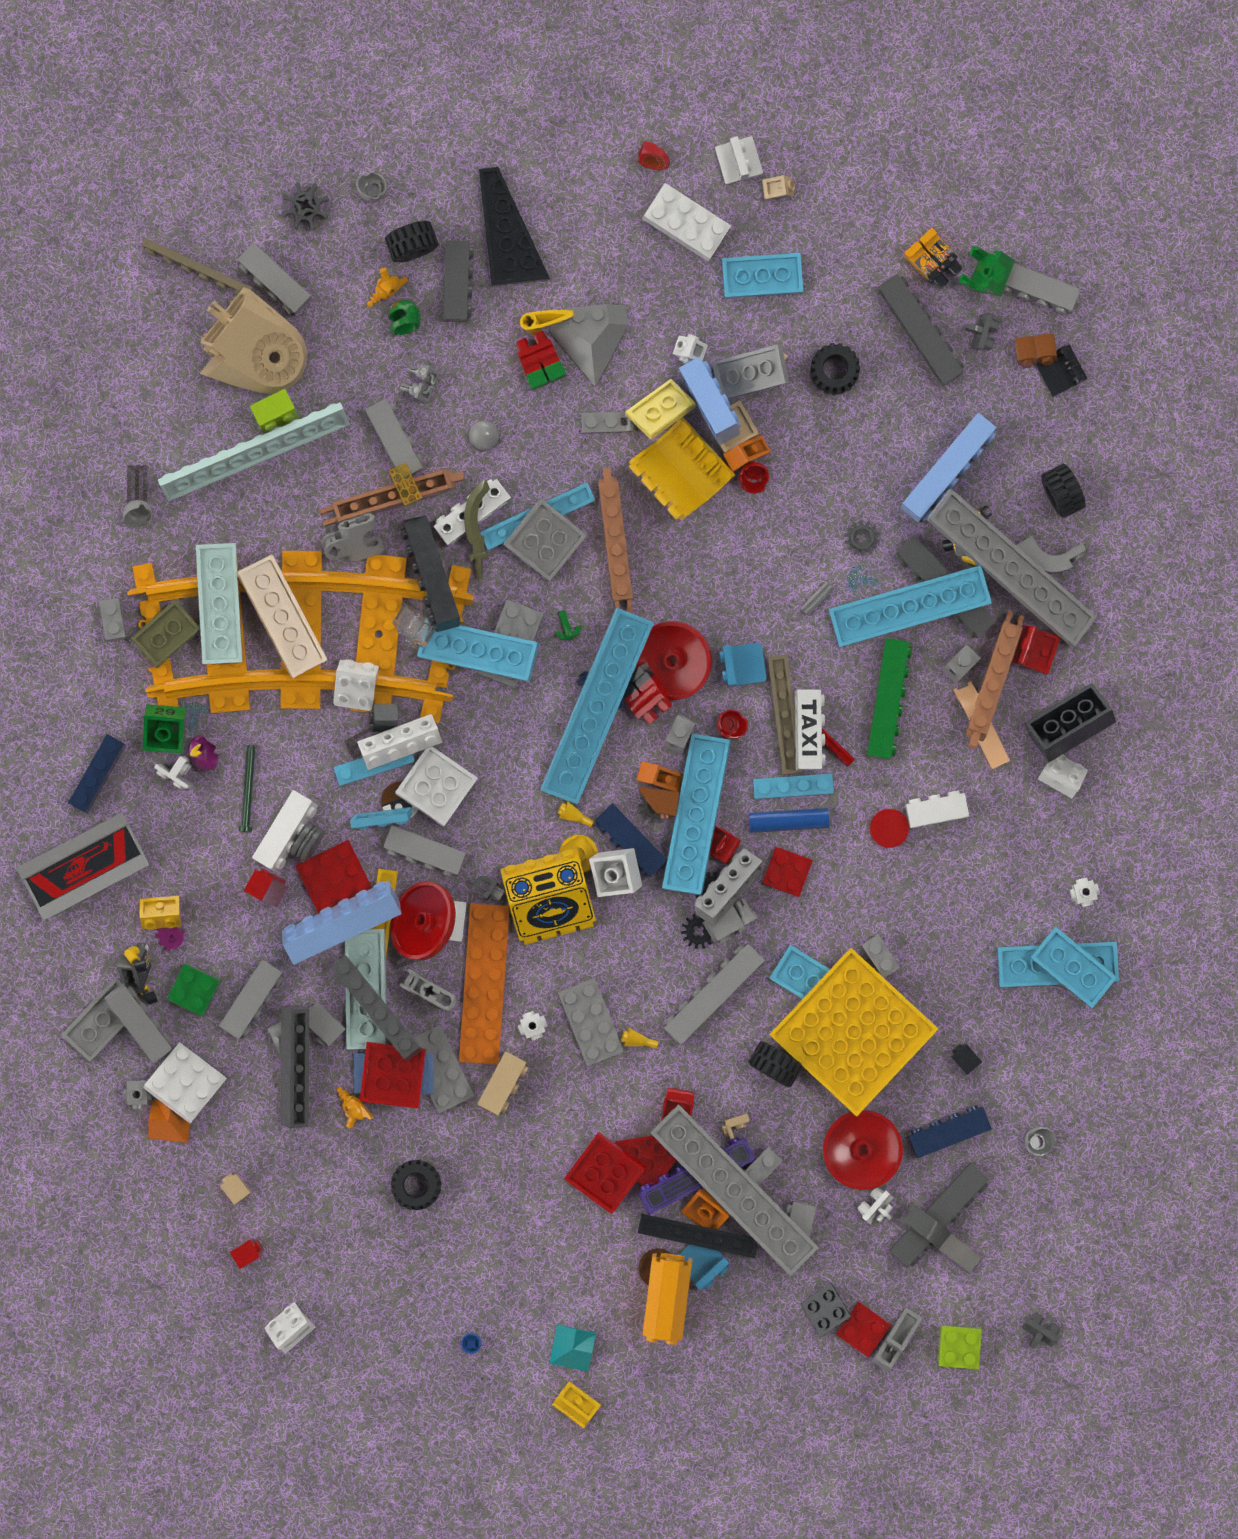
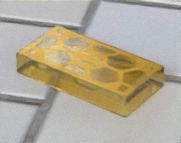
M406 462L388 470L405 507L423 499Z

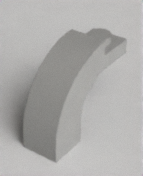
M1033 536L1016 545L1048 574L1062 573L1072 569L1073 565L1070 560L1072 559L1073 562H1076L1084 557L1082 553L1086 551L1082 543L1062 555H1049L1039 548Z

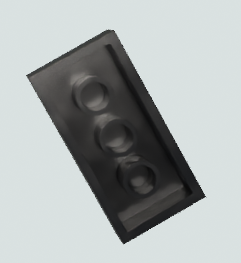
M1091 683L1025 723V726L1046 760L1051 762L1116 723L1112 708L1094 684Z

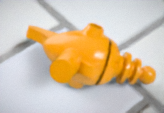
M381 268L379 272L382 278L378 279L375 294L372 293L373 297H370L371 301L367 302V307H372L373 303L377 305V302H381L380 299L386 300L392 297L408 281V278L404 276L399 279L397 276H389L387 268Z
M337 1087L336 1091L340 1093L338 1097L343 1101L342 1107L345 1116L349 1117L346 1123L348 1128L354 1127L356 1119L363 1120L365 1117L369 1120L373 1119V1115L359 1101L358 1097L350 1096V1093L343 1090L342 1087Z

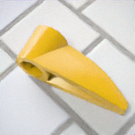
M573 310L529 312L521 317L520 325L525 331L533 335L540 332L542 328L566 321L575 314Z

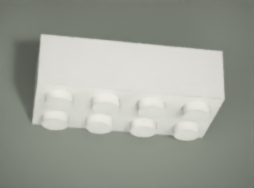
M664 183L642 218L706 261L710 260L731 225L666 183Z

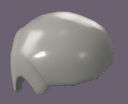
M373 171L369 174H361L356 181L357 191L361 198L366 201H378L387 193V181L382 175ZM372 185H375V187L369 192L370 187Z
M482 420L470 426L468 438L470 444L475 448L490 450L496 446L499 440V433L494 424Z
M143 500L130 501L123 510L122 518L125 526L133 525L136 528H140L142 525L148 524L152 520L153 509Z
M1042 1126L1030 1129L1025 1137V1148L1034 1156H1045L1052 1152L1053 1146L1057 1141L1054 1132ZM1038 1137H1040V1138L1042 1139V1145H1041V1146H1040L1039 1138H1038Z

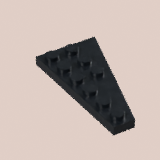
M499 167L479 169L491 285L500 286L550 280Z

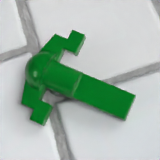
M565 610L558 611L565 634H561V631L554 633L555 637L558 636L559 640H573L574 637L580 634L581 625L574 627L575 631H572Z

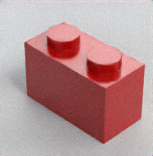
M252 1238L230 1251V1254L239 1269L263 1256L262 1251L264 1248L259 1240L255 1241Z

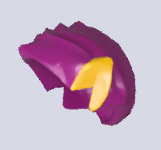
M204 736L194 737L188 747V756L196 769L205 772L214 770L218 763V754L214 753L216 746L208 742Z

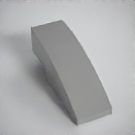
M905 1308L871 1362L889 1372L923 1318Z

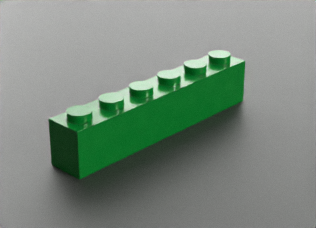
M885 639L866 755L868 757L890 760L891 756H895L897 745L893 744L894 736L898 737L900 725H896L897 718L902 716L903 705H900V699L905 697L906 686H903L904 678H908L909 667L906 666L907 658L911 659L912 647H909L910 642Z

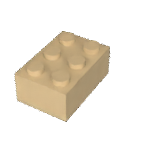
M505 1051L477 1105L498 1116L501 1112L505 1113L510 1104L507 1101L510 1094L514 1096L519 1087L516 1084L519 1077L524 1078L529 1068L526 1066L527 1062Z

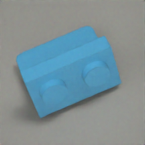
M760 643L732 647L727 645L722 647V651H719L720 662L725 664V671H722L723 682H727L728 687L766 681L763 650Z
M688 1245L679 1254L685 1256L684 1259L688 1261V1258H692L690 1280L699 1290L702 1288L707 1290L714 1283L712 1279L717 1274L721 1277L729 1269L727 1267L729 1262L717 1250Z

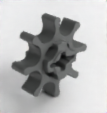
M297 182L295 186L298 194L295 197L283 194V199L291 202L292 205L289 210L282 211V216L287 217L291 214L296 216L297 220L293 224L295 230L299 228V224L302 221H308L311 230L314 231L316 227L313 224V219L316 216L328 219V214L321 212L319 207L322 203L329 202L328 196L323 198H316L314 196L318 188L316 183H313L312 189L309 192H303L300 183ZM308 202L310 208L303 210L300 204L305 205Z

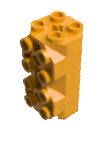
M657 1253L652 1255L642 1335L646 1336V1341L649 1342L665 1340L667 1344L677 1345L678 1341H681L683 1338L692 1258H688V1261L684 1259L685 1256L661 1253L660 1257H656Z

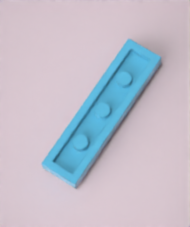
M413 754L368 770L364 759L360 758L336 766L334 770L339 786H343L413 763L415 760Z
M832 774L753 779L754 799L834 794Z

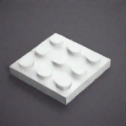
M429 747L422 753L395 794L444 827L478 778L434 747Z
M179 1042L145 1083L143 1088L191 1124L227 1078Z

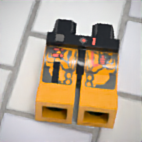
M933 228L928 230L919 239V242L916 241L904 252V257L930 284L934 283L940 289L949 282L943 275L947 269L954 277L962 270L960 263L957 261L958 256L942 241Z

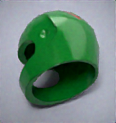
M402 299L396 301L391 306L388 318L394 322L389 327L393 335L408 334L420 327V309L414 302Z

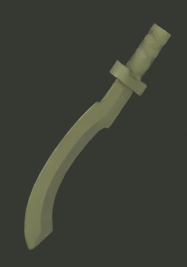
M486 479L482 480L469 495L464 514L467 539L473 547V554H469V560L473 561L475 559V578L478 579L483 578L482 558L488 557V552L484 551V536L480 534L478 525L480 502L490 490Z

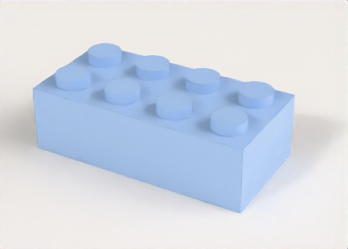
M698 357L679 367L682 380L696 402L717 443L721 445L740 435L738 429L741 427L735 411H731L726 395H721V387L717 379L713 378L707 361L702 362L701 358Z

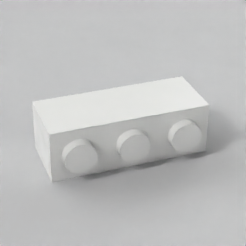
M959 790L948 792V796L940 798V794L928 796L929 800L921 801L920 798L909 800V804L905 805L910 829L969 817L965 793L960 794Z

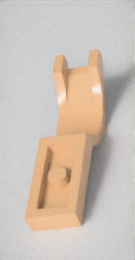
M971 681L967 683L968 686L960 690L957 688L953 689L969 720L978 696ZM991 722L986 738L983 742L978 741L992 770L1010 760Z

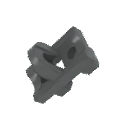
M980 314L977 325L966 324L965 330L974 334L971 344L972 349L990 350L993 348L995 341L987 337L989 331L997 332L1000 322L993 319L992 314Z
M479 876L474 882L476 891L481 893L487 900L489 897H492L500 902L505 894L504 890L497 887L498 882L494 879L491 880L486 876ZM480 883H488L491 887L488 891H485L480 886Z
M1037 1312L1026 1320L1021 1328L1033 1335L1029 1343L1031 1348H1035L1040 1340L1052 1347L1059 1340L1060 1327L1050 1323L1047 1329L1041 1326L1044 1317Z

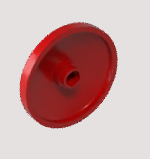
M666 621L652 627L635 670L647 663L665 690L670 693L668 699L681 700L698 692L707 682L712 670V653L707 640L696 628L680 621Z
M423 881L412 885L399 898L401 914L392 918L390 922L391 939L396 950L404 957L417 961L430 959L445 947L452 935L456 919L455 903L449 891L440 884Z
M863 1110L857 1117L852 1112L842 1115L833 1122L824 1138L823 1157L826 1167L838 1182L852 1189L870 1190L882 1186L895 1175L902 1161L903 1144L897 1128L885 1116L874 1111Z

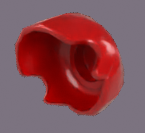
M753 461L744 465L739 476L742 489L752 494L764 491L769 481L767 467L762 463Z
M726 710L720 713L717 718V731L725 739H738L744 736L748 730L747 718H744L737 710Z

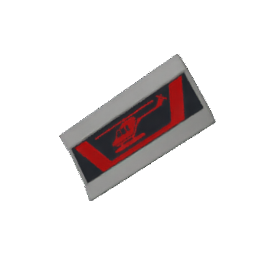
M120 813L16 869L38 908L43 921L144 869L150 864L123 813Z

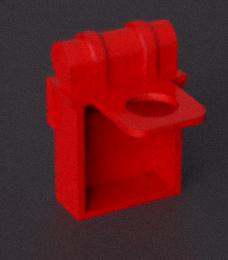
M715 825L710 856L728 865L742 840Z
M668 1087L666 1098H664L661 1121L678 1104L691 1116L695 1092Z

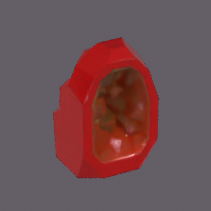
M643 142L637 162L643 167L652 170L667 169L670 165V159L665 151L657 147L655 143Z

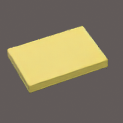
M670 379L628 409L626 416L652 440L697 406L696 402Z

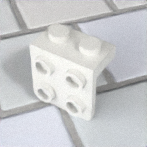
M340 660L336 671L334 705L371 711L374 703L375 683L379 673V666L368 662L358 663L353 660Z

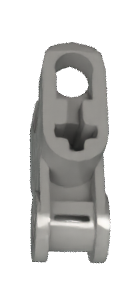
M366 513L340 522L338 525L339 531L329 533L322 539V546L326 557L331 560H337L348 556L350 561H359L382 553L384 544L379 537H363L366 532L375 528V516L371 513Z
M408 968L407 972L409 974L405 982L399 984L400 987L444 1010L450 1011L456 1006L457 998L455 995ZM432 988L434 993L427 995L426 989ZM445 996L451 998V1004L448 1006L442 1003V999Z

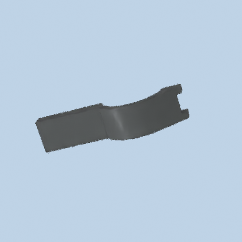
M911 1202V1211L906 1217L901 1215L900 1219L970 1273L982 1257Z

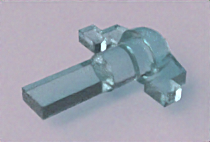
M859 564L858 567H853L847 576L848 588H852V592H856L857 586H854V582L877 587L879 580L856 574L857 571L862 570V565Z
M197 701L185 704L187 713L188 709H192L189 733H196L199 710H203L202 714L209 715L207 706Z

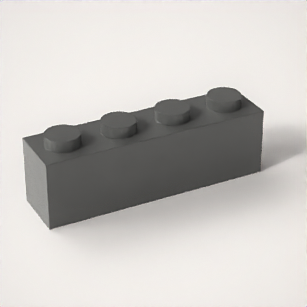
M446 241L444 322H467L468 317L472 315V305H468V298H472V286H469V278H473V266H469V262L474 257V247H470V241Z

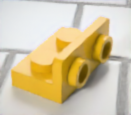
M179 896L140 899V922L142 929L153 930L157 928L181 927Z

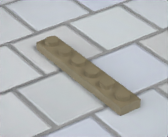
M147 238L142 243L145 253L153 257L156 254L163 257L162 260L170 265H173L175 262L181 265L180 269L187 273L194 271L199 274L198 277L208 282L211 279L217 282L216 286L224 290L227 287L234 290L233 293L235 295H238L243 287L253 291L252 287Z
M788 655L768 657L782 775L802 773V770H796L795 710Z

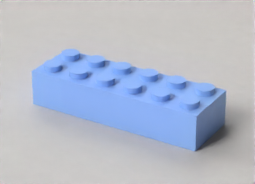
M978 412L906 498L900 508L916 522L919 523L921 519L925 521L933 511L931 507L933 505L937 506L945 495L944 491L952 489L958 481L956 477L959 474L963 476L971 466L970 460L975 461L984 450L981 447L984 444L988 446L996 436L994 431L997 427Z
M384 881L379 882L368 891L362 890L355 897L343 899L332 908L326 907L315 916L310 915L296 925H288L282 931L283 946L293 965L400 915V901L390 881L385 883Z

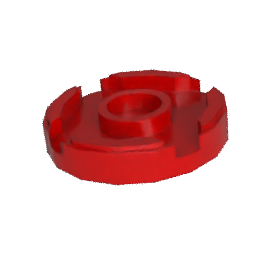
M895 809L879 811L870 823L872 839L884 848H894L901 845L909 833L907 818Z

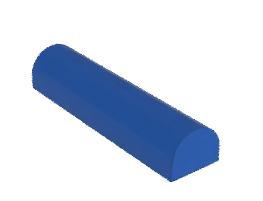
M828 808L749 813L750 833L829 828Z

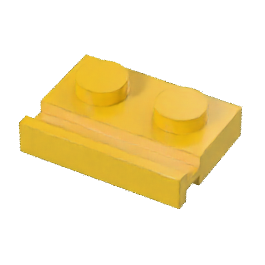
M568 1381L552 1403L554 1407L582 1428H585L601 1406L599 1402L571 1381Z

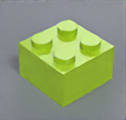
M285 388L250 406L263 434L271 432L276 427L288 425L295 419H300Z
M940 1325L937 1365L941 1367L979 1370L982 1329Z

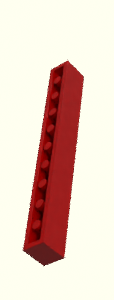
M261 868L260 871L254 870L244 892L265 903L278 907L288 886L285 885L286 881Z

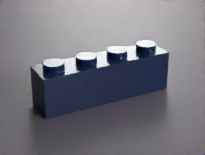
M106 734L68 802L70 805L87 814L89 813L125 749V743Z
M613 803L595 819L597 822L595 826L603 834L607 832L611 836L609 841L616 848L619 846L622 849L634 848L639 872L644 877L646 875L651 877L667 862V859Z
M978 1105L967 1108V1113L960 1115L957 1112L949 1115V1120L941 1122L939 1119L929 1123L930 1127L924 1130L922 1126L911 1130L912 1134L908 1135L916 1158L992 1130L984 1108H978Z

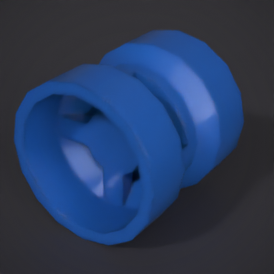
M476 1333L466 1334L461 1341L462 1349L469 1354L476 1353L481 1347V1338Z

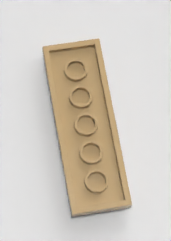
M272 554L236 572L291 679L327 660Z

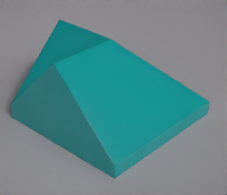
M557 1324L549 1364L588 1372L596 1332Z

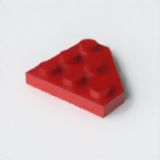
M653 1135L615 1142L616 1145L647 1167L637 1180L643 1186L650 1182L652 1185L658 1183L657 1178L667 1174L676 1161Z

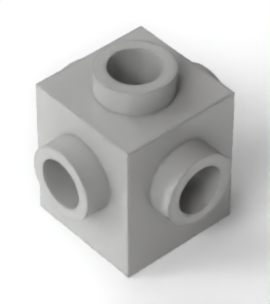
M148 1080L126 1081L127 1089L123 1090L124 1101H127V1105H132V1109H142L144 1104H149V1100H152V1094L143 1088ZM137 1091L140 1092V1097H139V1098H137V1097L135 1096V1093H136Z

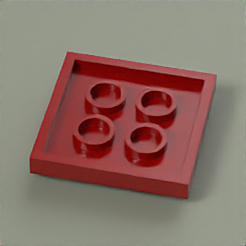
M349 839L310 858L306 862L295 865L318 914L326 907L332 908L338 905V902L343 899L355 897L362 890L368 891L372 889Z
M367 1042L359 1101L419 1109L427 1049L422 1048V1051L406 1062L393 1045Z
M598 1131L564 1180L610 1214H613L647 1167Z

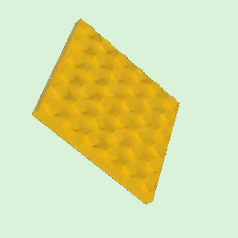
M850 948L769 1035L857 1117L939 1029L860 955Z

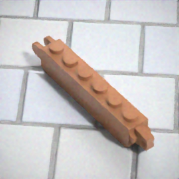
M603 468L604 479H599L598 485L613 603H615L616 609V607L620 608L619 602L627 601V611L633 613L631 601L633 596L617 477L612 478L611 469Z
M447 469L413 478L422 498L416 500L414 495H410L408 501L413 503L412 501L414 500L419 501L453 491V488L457 487V482L465 480L463 471L453 473L452 470L447 471ZM409 479L410 483L414 485L413 480ZM395 484L336 501L332 506L320 509L319 514L325 515L335 511L337 517L326 519L322 522L323 526H329L362 514H376L403 506L404 503ZM396 484L400 491L402 489L400 484ZM410 486L408 489L410 494L417 492L415 486ZM405 489L401 491L402 497L407 498L409 495L408 491Z
M1008 610L1006 619L997 636L965 734L970 737L967 748L975 750L978 741L983 742L988 734L1023 628L1021 626L1024 615L1020 614L1016 625L1011 624L1010 620L1012 619L1013 611Z

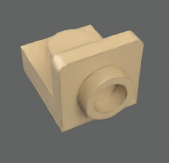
M782 175L762 180L765 199L770 200L784 196H794L795 184L791 177Z
M747 1113L724 1120L725 1125H722L725 1137L729 1136L730 1140L734 1139L731 1127L735 1126V1129H740L747 1126L746 1122L750 1121Z

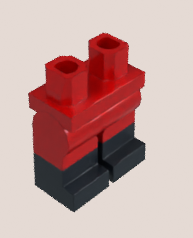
M647 663L633 671L623 699L638 719L642 717L648 724H651L659 718L653 710L654 707L657 706L664 713L673 706L668 699L670 693L665 690Z

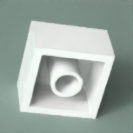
M634 848L599 852L589 859L598 897L634 893L642 887Z

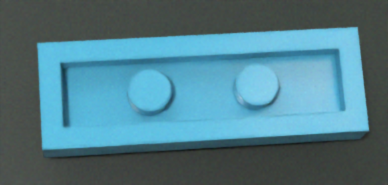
M406 807L355 814L350 820L351 828L363 830L374 825L384 827L389 825V823L405 824L413 815L412 808Z

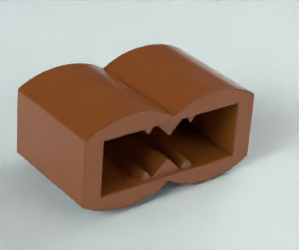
M1054 334L1025 336L1015 339L1018 366L1030 368L1037 363L1051 365L1057 361Z

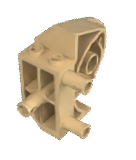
M243 287L237 296L232 297L233 300H230V305L226 310L217 304L216 301L211 303L212 308L208 307L207 311L218 320L208 333L203 334L205 337L201 336L200 343L204 346L203 350L212 359L200 374L233 386L264 394H274L284 388L287 390L297 383L306 368L308 352L304 339L293 325L248 288ZM274 352V357L272 361H270V354Z

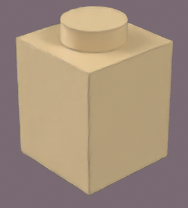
M230 1173L222 1179L223 1184L220 1187L234 1205L251 1193L238 1174L232 1175Z

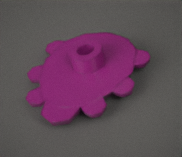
M177 927L156 929L158 933L155 934V937L160 938L158 944L160 946L164 945L166 951L178 948L184 940L183 934L185 930L183 929L180 930Z

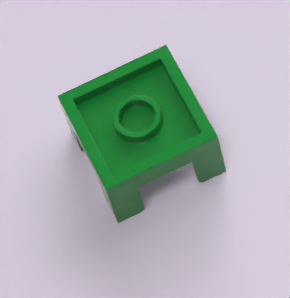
M972 246L969 255L978 261L972 278L961 274L959 283L974 292L1001 297L1015 260L1002 251L995 250V254H990L980 247Z

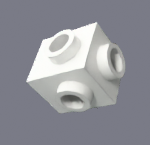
M688 334L687 337L679 336L673 354L679 357L680 362L685 364L698 357L703 361L708 345L699 341V338L694 335Z
M1087 878L1076 880V884L1072 885L1070 895L1072 901L1076 902V905L1082 904V907L1094 905L1093 901L1098 899L1097 895H1100L1097 883L1094 884L1093 880L1088 881ZM1084 888L1089 890L1088 896L1083 895L1082 890Z
M534 1011L523 1014V1019L520 1020L521 1024L518 1025L521 1036L526 1035V1038H531L532 1041L543 1037L542 1033L546 1032L545 1027L548 1026L544 1015L534 1014ZM530 1022L536 1023V1028L534 1030H531L529 1028Z

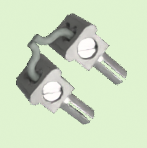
M409 365V368H407L408 372L416 374V376L432 386L428 388L422 383H413L412 386L401 384L400 389L409 392L410 395L427 404L432 395V389L436 386L440 372L429 365H420L419 368Z

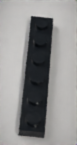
M641 1214L638 1234L754 1259L758 1242L753 1237Z

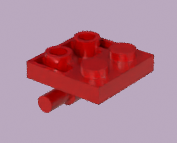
M1023 624L1011 663L1048 675L1060 637L1039 630L1035 626Z

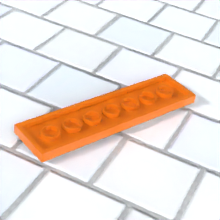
M470 903L459 1062L499 1064L510 906Z

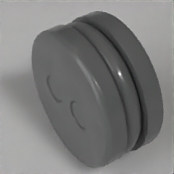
M309 823L296 840L291 854L295 857L297 856L303 862L308 861L319 846L324 836V831Z

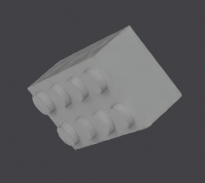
M506 600L494 633L535 641L544 614ZM482 671L478 672L480 676L516 689L519 682L518 679Z

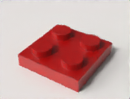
M776 846L762 884L800 897L813 860Z
M858 1301L850 1313L852 1316L850 1317L851 1320L843 1323L836 1332V1335L869 1357L891 1324Z

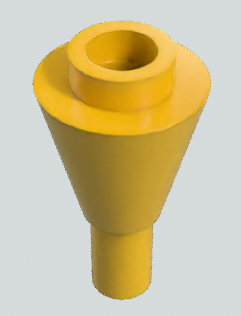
M569 801L565 804L562 803L557 812L560 814L559 819L581 822L589 827L594 822V820L584 816Z
M630 1027L627 1031H623L621 1037L624 1047L648 1046L657 1049L659 1041L649 1039Z

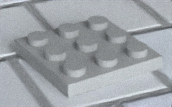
M540 498L504 542V545L547 580L551 581L587 535Z

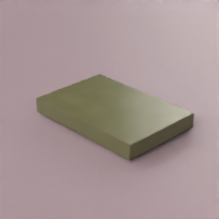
M175 599L131 639L154 666L158 668L201 630L199 625Z

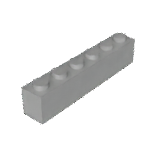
M741 944L734 951L736 956L732 960L727 958L720 965L722 970L718 974L713 972L706 980L708 984L704 988L700 986L692 994L694 998L690 1002L686 1000L678 1008L680 1012L676 1016L672 1014L664 1022L666 1024L664 1029L680 1045L765 961L749 944L746 946Z

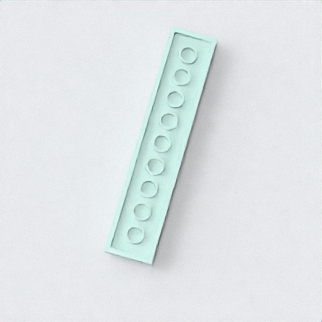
M341 402L331 404L327 408L312 412L302 419H295L288 425L276 427L269 433L257 435L250 441L238 443L235 447L228 450H222L210 458H203L191 466L187 465L179 471L165 474L162 478L158 479V482L167 500L171 501L350 425Z

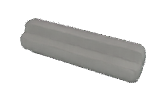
M825 582L801 607L802 612L809 615L833 591V587L828 582Z

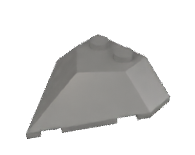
M603 304L566 308L563 310H573L575 315L566 321L549 326L550 334L595 387L628 327L626 305Z

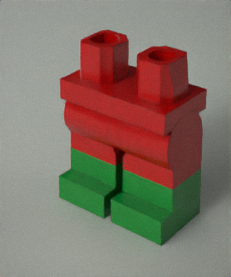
M543 331L533 334L537 344L531 347L526 338L516 341L519 351L517 354L531 391L548 384L541 365H543L550 383L566 377V372L551 339H548Z

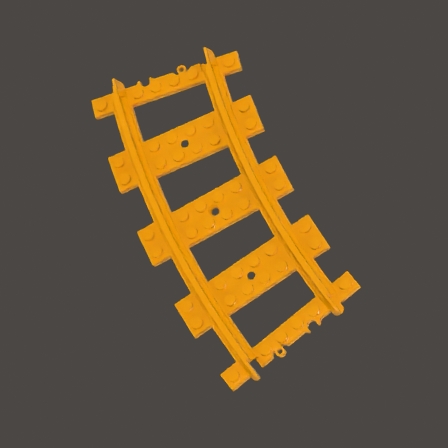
M282 551L281 572L320 646L322 591L363 594L356 662H368L379 666L373 704H391L392 696L424 700L420 718L432 714L435 723H440L444 701L451 702L454 696L438 692L436 687L447 688L449 674L446 670L447 668L448 670H454L456 666L451 668L449 664L432 661L428 681L394 676L403 598L423 601V597H425L424 592L419 590L417 583L419 579L405 578L407 558L374 555L367 558L365 573L322 571V551ZM152 563L132 566L136 588L130 589L127 595L129 597L143 594L148 596V600L139 602L141 615L146 618V620L139 621L138 626L140 629L143 628L141 626L142 623H149L161 612L160 602L199 597L197 576L156 582ZM452 565L448 583L460 616V622L464 623L462 619L464 605L472 606L474 603L473 594L467 593L472 569ZM239 577L238 588L243 662L206 664L207 674L177 679L173 677L170 658L158 668L155 666L148 668L152 672L154 685L148 686L145 692L149 698L157 697L158 705L179 707L178 699L209 695L211 714L251 710L249 691L281 689V709H320L321 690H335L337 671L322 670L321 664L291 679L282 659L281 669L247 671L240 594L246 593ZM377 630L382 631V637L377 638L375 632ZM353 708L350 709L351 711H358V712H367V713L372 712V710H371V711H366V710L353 709Z

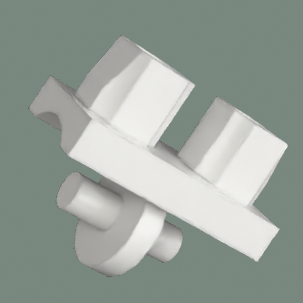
M875 1188L870 1196L876 1202L870 1206L864 1201L857 1208L863 1215L862 1218L870 1225L875 1219L879 1222L885 1217L891 1220L892 1217L888 1213L893 1207L889 1203L894 1197L886 1190L884 1192L879 1188Z

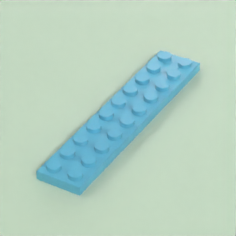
M616 607L540 788L541 791L578 804L652 629L653 621Z

